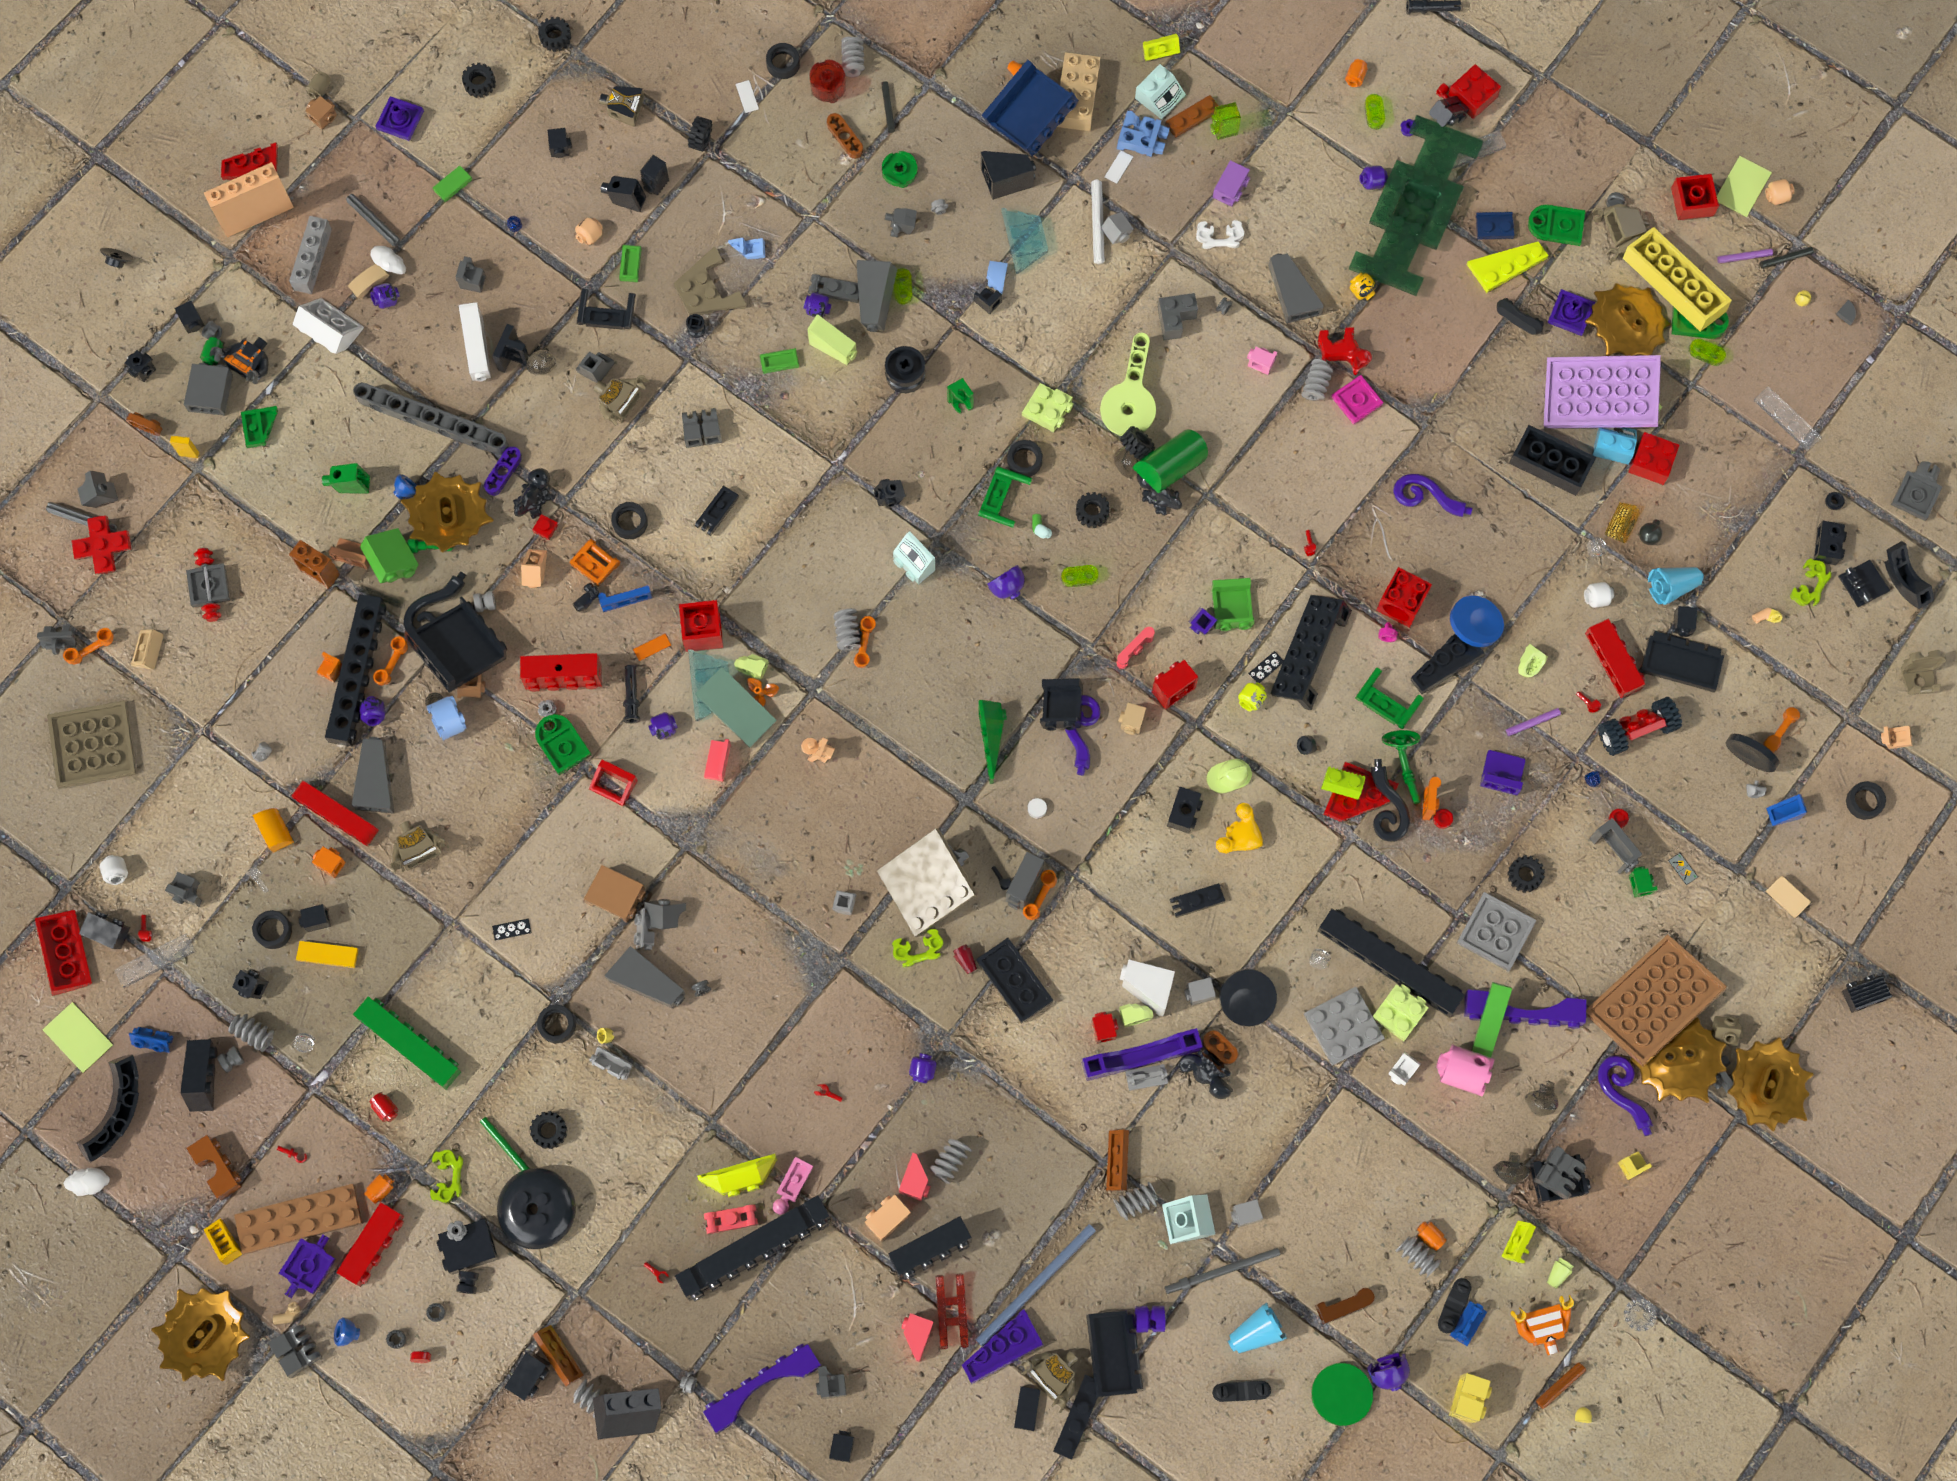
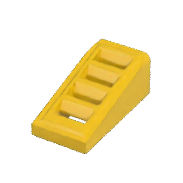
M221 1218L203 1229L223 1264L228 1265L242 1255L241 1249ZM220 1228L222 1229L220 1232H218V1233L215 1234L214 1236L212 1235V1233H214V1232L217 1231L218 1229H220ZM225 1235V1237H224L223 1239H221V1240L218 1241V1242L216 1241V1240H218L219 1238H221L222 1236ZM229 1242V1244H228L227 1246H225V1247L222 1248V1249L220 1248V1247H222L223 1245H225L226 1243Z

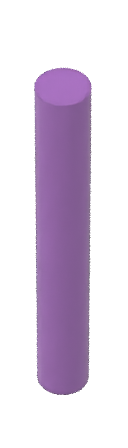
M1771 248L1718 256L1717 261L1718 263L1767 257L1773 255V250Z
M1556 708L1506 729V733L1508 736H1511L1561 715L1559 708Z

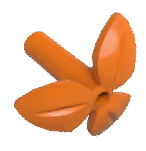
M756 678L747 679L748 688L751 692L757 694L754 699L762 706L766 703L764 695L773 697L779 691V686L774 683H769L762 689L760 680Z

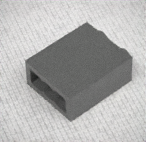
M206 363L192 364L184 400V406L188 412L225 416L233 374L227 366H210Z
M1026 852L1006 892V902L1009 907L1015 910L1019 908L1023 910L1044 870L1045 860Z

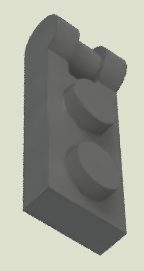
M817 274L811 275L810 281L812 284L808 289L810 295L816 292L826 295L831 299L854 303L859 302L858 283L826 278ZM824 285L823 289L818 288V286Z

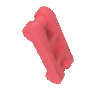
M1152 627L1144 628L1118 655L1117 667L1119 669H1125L1128 666V660L1133 655L1137 656L1144 647L1142 646L1145 643L1153 641L1155 631Z
M755 1204L705 1213L704 1219L707 1220L708 1225L706 1228L707 1234L757 1226L758 1219L755 1218L754 1213L756 1211ZM746 1213L747 1220L742 1221L741 1214ZM721 1218L722 1225L716 1226L715 1219Z

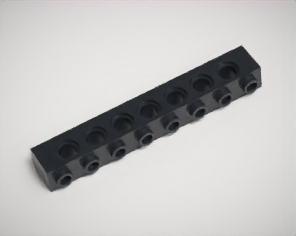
M359 594L326 729L325 739L328 743L351 747L352 741L356 739L357 730L355 728L361 719L359 712L360 703L365 700L364 690L365 687H368L370 681L368 676L369 669L373 668L374 658L372 657L374 651L378 648L377 636L382 631L381 619L382 615L386 614L387 609L381 597ZM374 614L372 619L366 620L367 615ZM364 632H370L367 637H361ZM365 649L363 655H357L358 651ZM361 667L360 672L353 673L355 668ZM352 685H357L354 691H349ZM353 703L350 709H344L346 704ZM343 721H348L346 727H340Z

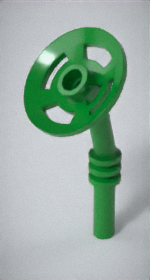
M1409 730L1388 732L1382 736V742L1385 745L1396 747L1403 770L1402 776L1403 780H1405L1404 783L1408 785L1413 803L1418 804L1421 802L1415 785L1416 779L1414 778L1413 770H1410L1406 749L1417 744L1420 741V735Z

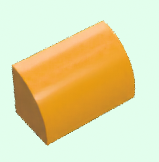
M266 809L252 815L272 853L294 843L278 809Z

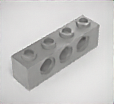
M309 216L289 280L294 291L308 294L313 292L332 231L327 219Z

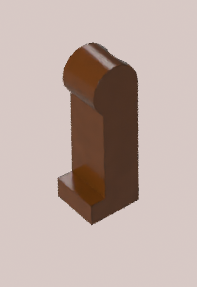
M1362 1288L1355 1296L1326 1307L1325 1302H1321L1315 1305V1308L1324 1325L1368 1307L1373 1303L1375 1296L1369 1288Z

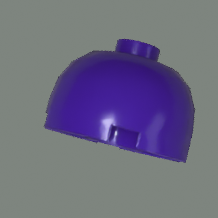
M1016 565L987 583L994 596L1001 599L1010 597L1012 600L1021 594L1020 590L1024 587L1025 576L1021 568Z
M1399 1353L1388 1354L1378 1358V1364L1373 1366L1371 1363L1367 1369L1373 1383L1385 1390L1397 1391L1401 1389L1410 1374L1405 1354H1402V1356Z

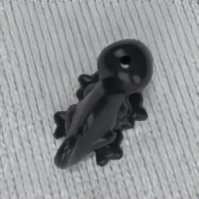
M543 468L534 469L529 473V483L522 485V495L518 499L513 500L515 516L521 517L530 511L531 518L535 519L542 514L541 505L551 500L549 490L544 489L549 485L550 473Z
M1137 474V481L1140 486L1148 489L1143 490L1142 501L1153 504L1156 514L1165 516L1167 514L1166 507L1175 510L1182 508L1178 491L1167 487L1158 494Z
M1207 1049L1204 1052L1199 1050L1198 1055L1188 1054L1180 1059V1070L1183 1072H1191L1193 1070V1076L1197 1082L1210 1085L1209 1092L1213 1097L1226 1099L1232 1094L1233 1089L1222 1079L1225 1076H1230L1231 1072Z

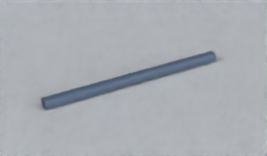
M1088 1224L975 1340L983 1347L1096 1230Z

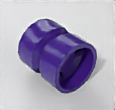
M1164 1305L1152 1306L1151 1309L1147 1306H1135L1136 1333H1147L1149 1329H1152L1153 1332H1165Z

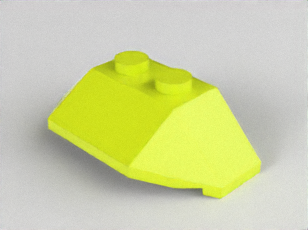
M775 1154L697 1175L702 1184L724 1196L728 1195L729 1198L740 1195V1191L743 1190L752 1192L760 1189L759 1186L763 1185L777 1161V1157Z

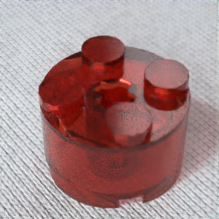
M830 59L813 65L809 74L812 95L823 102H837L846 91V76L840 63Z

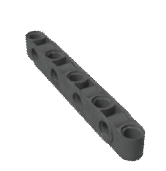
M361 382L354 386L353 392L357 401L380 413L496 455H502L509 447L503 434L483 425ZM362 392H367L366 395L360 396ZM401 404L399 408H393L395 405ZM435 417L434 420L427 421L428 418ZM464 429H469L467 433H461ZM503 442L501 446H495L496 443Z

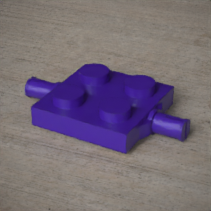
M322 1234L317 1244L309 1243L302 1238L299 1240L279 1272L280 1275L287 1278L291 1283L285 1293L286 1296L292 1298L298 1288L315 1294L336 1261L334 1257L327 1254L323 1249L330 1239L329 1237Z

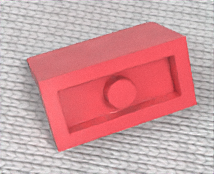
M725 739V742L711 740L704 774L705 779L724 781L731 747L729 739Z

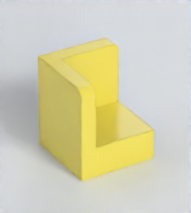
M1636 1152L1618 1162L1628 1180L1652 1167L1651 1163L1646 1164L1640 1152Z

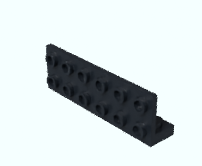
M1316 595L1310 596L1270 694L1272 696L1296 700L1304 709L1312 710L1318 693L1311 686V683L1336 623L1338 626L1346 627L1352 612L1344 600Z

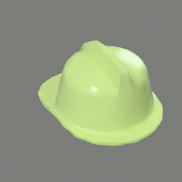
M1231 759L1219 763L1209 770L1207 784L1210 789L1217 793H1228L1246 786L1251 780L1252 771L1245 761Z

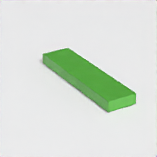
M1492 982L1471 1051L1488 1057L1492 1056L1512 987Z

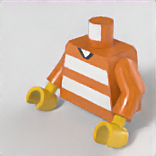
M1570 1295L1567 1302H1564L1563 1296L1559 1297V1301L1562 1304L1561 1307L1558 1304L1525 1313L1519 1307L1520 1313L1518 1315L1511 1311L1518 1334L1534 1346L1544 1344L1547 1356L1559 1353L1556 1340L1565 1338V1334L1568 1332L1571 1320V1307L1574 1305Z

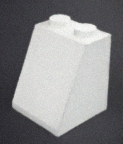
M1128 960L1127 965L1123 964L1120 980H1123L1122 987L1157 1015L1163 1017L1175 971Z

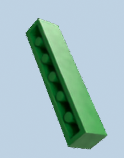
M368 996L352 1015L442 1088L447 1090L461 1073L457 1068L459 1064L451 1057L448 1060L443 1057L444 1052L436 1045L433 1048L428 1045L429 1040L420 1033L417 1036L413 1033L414 1028L405 1021L402 1024L397 1020L400 1016L390 1009L387 1012L382 1008L385 1004L375 997L372 1000Z

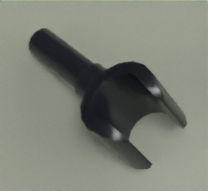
M993 866L991 869L997 876L1001 889L1008 890L1011 884L1010 878L1003 879L996 866Z

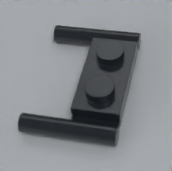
M581 289L577 316L578 325L623 330V328L631 329L636 298L635 293L628 294L627 309L620 310L586 307L589 290Z

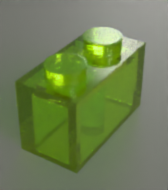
M1236 102L1215 107L1210 128L1212 134L1216 135L1217 140L1238 135L1241 116Z

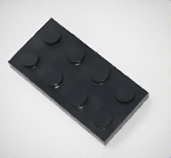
M1006 938L976 959V962L1021 1024L1054 1001L1009 938Z

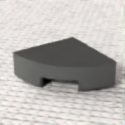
M1847 300L1836 315L1851 326L1856 316L1855 307L1850 300Z

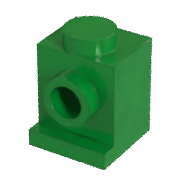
M1645 866L1634 868V871L1629 875L1634 898L1653 895L1658 890L1657 886L1653 887V875L1649 874V870Z

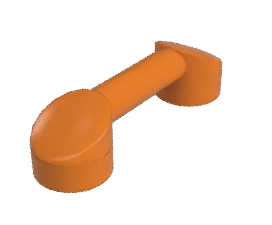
M871 616L863 617L859 624L860 631L862 632L861 647L853 659L854 664L859 668L866 667L870 661L869 655L866 653L869 633L876 626L875 619Z
M101 628L97 632L98 640L80 651H77L75 648L66 649L63 653L64 660L72 665L79 664L86 655L101 646H109L114 639L112 631L109 628Z
M397 636L391 641L394 653L385 670L379 669L373 675V680L380 686L390 683V675L400 656L405 654L408 649L406 640L401 636Z
M1789 707L1784 711V721L1774 735L1769 736L1763 742V745L1773 753L1780 747L1781 738L1790 724L1795 723L1800 718V712L1794 707Z
M1045 870L1042 872L1040 878L1043 886L1033 904H1027L1023 908V914L1026 919L1035 920L1040 916V906L1049 889L1053 888L1057 883V876L1054 871Z

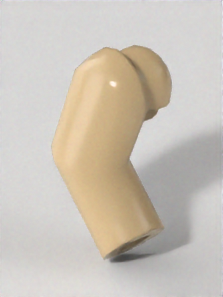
M295 1301L290 1302L285 1313L273 1315V1324L292 1323L300 1313V1305Z

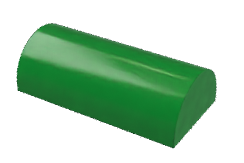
M1184 430L1138 461L1133 466V469L1159 494L1206 461L1208 457L1207 444L1196 431Z

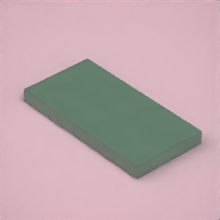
M723 667L695 693L749 748L777 721Z

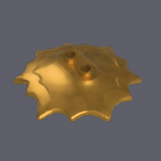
M1615 283L1614 287L1610 290L1594 292L1597 302L1591 306L1593 313L1585 320V323L1594 325L1597 328L1596 336L1602 338L1606 344V356L1617 352L1623 353L1624 356H1649L1653 354L1654 349L1658 345L1665 343L1663 331L1671 326V323L1663 317L1662 306L1654 300L1650 287L1638 290L1632 286L1624 288L1620 284Z
M434 472L430 482L425 485H417L416 494L413 498L401 500V503L406 507L410 515L408 523L414 529L413 533L409 536L410 539L423 540L427 546L435 545L442 553L456 545L468 546L469 538L477 535L480 527L494 521L486 513V499L481 498L479 495L482 483L477 482L469 485L464 482L460 474L452 478H445L439 473Z
M1696 1017L1644 1067L1633 1058L1630 1059V1062L1639 1068L1641 1084L1651 1085L1656 1089L1658 1102L1671 1095L1679 1101H1683L1688 1097H1695L1709 1103V1087L1717 1082V1073L1727 1071L1721 1060L1722 1052L1727 1044L1715 1040L1712 1036V1031L1704 1029L1700 1019ZM1686 1054H1693V1056L1688 1057ZM1673 1056L1674 1058L1672 1060H1668L1666 1057Z
M1780 1037L1765 1044L1755 1041L1749 1050L1737 1048V1065L1732 1072L1734 1082L1727 1093L1736 1099L1737 1107L1745 1112L1747 1124L1749 1126L1764 1124L1771 1131H1775L1777 1123L1787 1124L1792 1118L1807 1121L1803 1104L1810 1094L1805 1088V1083L1814 1074L1800 1067V1054L1785 1049Z
M201 1288L197 1294L192 1295L181 1289L177 1290L175 1307L165 1313L166 1319L162 1325L151 1329L160 1340L157 1349L164 1355L160 1369L178 1371L183 1381H187L194 1375L199 1376L201 1379L208 1375H215L221 1381L225 1380L228 1365L239 1356V1345L250 1338V1335L241 1326L244 1312L232 1304L228 1290L216 1294ZM213 1324L212 1330L209 1331L208 1326ZM199 1340L200 1344L197 1347H195V1341Z

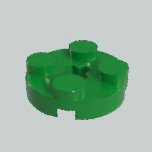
M899 151V153L893 154L892 152L884 158L882 162V176L890 185L905 188L917 177V163L910 153ZM903 166L904 171L897 172L896 167Z

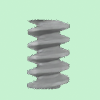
M845 37L841 40L842 73L847 77H857L865 69L863 65L864 53L862 52L864 50V41L859 37Z
M1314 359L1305 382L1306 385H1304L1301 394L1303 398L1312 401L1325 398L1323 393L1327 392L1326 387L1329 386L1327 380H1331L1330 374L1333 373V369L1327 362Z
M856 609L840 610L833 615L836 627L835 633L837 634L836 641H838L837 648L840 650L853 651L861 647V645L855 644L860 641V638L854 637L859 634L858 630H854V628L859 627L858 623H853L858 618L857 616H852V614L857 612Z
M240 1014L237 1015L231 1022L228 1032L235 1034V1037L241 1038L243 1042H248V1045L254 1046L256 1050L265 1051L270 1045L275 1031L271 1030L269 1033H266L268 1027L264 1026L260 1029L261 1022L253 1025L255 1019L251 1018L247 1021L248 1014H244L242 1017H240Z
M954 1139L948 1140L950 1146H944L946 1153L941 1152L939 1154L941 1159L935 1160L937 1166L932 1165L930 1167L934 1175L947 1184H950L947 1177L954 1178L951 1171H959L955 1165H963L960 1158H968L965 1151L972 1152L964 1143Z
M1150 1182L1147 1183L1148 1188L1145 1185L1140 1186L1141 1192L1137 1188L1133 1189V1195L1129 1191L1126 1192V1199L1122 1195L1119 1196V1202L1113 1198L1117 1211L1126 1221L1128 1220V1213L1135 1217V1210L1142 1214L1143 1206L1147 1210H1150L1149 1203H1152L1155 1207L1157 1206V1195Z
M1409 1236L1396 1249V1252L1403 1250L1401 1257L1409 1256L1407 1263L1415 1262L1413 1269L1421 1268L1419 1275L1427 1273V1278L1440 1265L1441 1259L1434 1261L1435 1253L1427 1255L1429 1248L1421 1249L1423 1242L1421 1241L1416 1244L1418 1237L1413 1236L1410 1238Z
M585 1379L575 1391L573 1403L581 1402L580 1408L584 1409L587 1407L586 1412L590 1414L594 1411L593 1398L599 1396L601 1390L598 1389L593 1392L594 1384L586 1387L588 1380Z

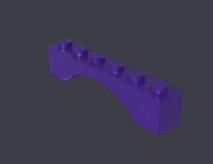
M1466 991L1464 1017H1469L1470 1020L1474 1021L1481 1020L1489 994L1488 991ZM1566 998L1554 1006L1540 1010H1524L1507 1005L1503 1020H1509L1511 1024H1520L1523 1021L1534 1026L1540 1025V1023H1547L1549 1027L1568 1025V1028L1579 1029L1580 1026L1586 1023V999Z
M1195 1028L1141 1046L1082 1058L1081 1063L1086 1080L1090 1081L1196 1053L1199 1050L1201 1051L1203 1046L1198 1029Z
M803 1343L793 1349V1354L788 1357L786 1355L781 1356L775 1361L776 1365L771 1368L766 1366L758 1372L759 1376L753 1380L749 1377L740 1383L742 1387L736 1391L731 1389L724 1393V1398L719 1402L714 1400L705 1406L706 1410L703 1413L715 1433L718 1434L735 1423L744 1402L762 1385L783 1377L805 1378L817 1370L818 1367H822L809 1345L804 1346Z

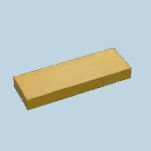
M299 941L296 960L355 968L359 949Z

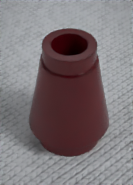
M967 944L953 950V957L967 974L977 970L971 947L968 948Z

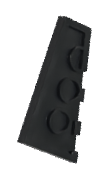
M1454 634L1411 677V682L1421 694H1424L1484 657L1485 652L1481 647L1471 646L1463 642Z

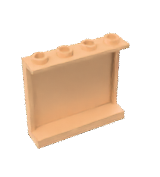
M272 162L204 192L214 215L227 237L294 208Z

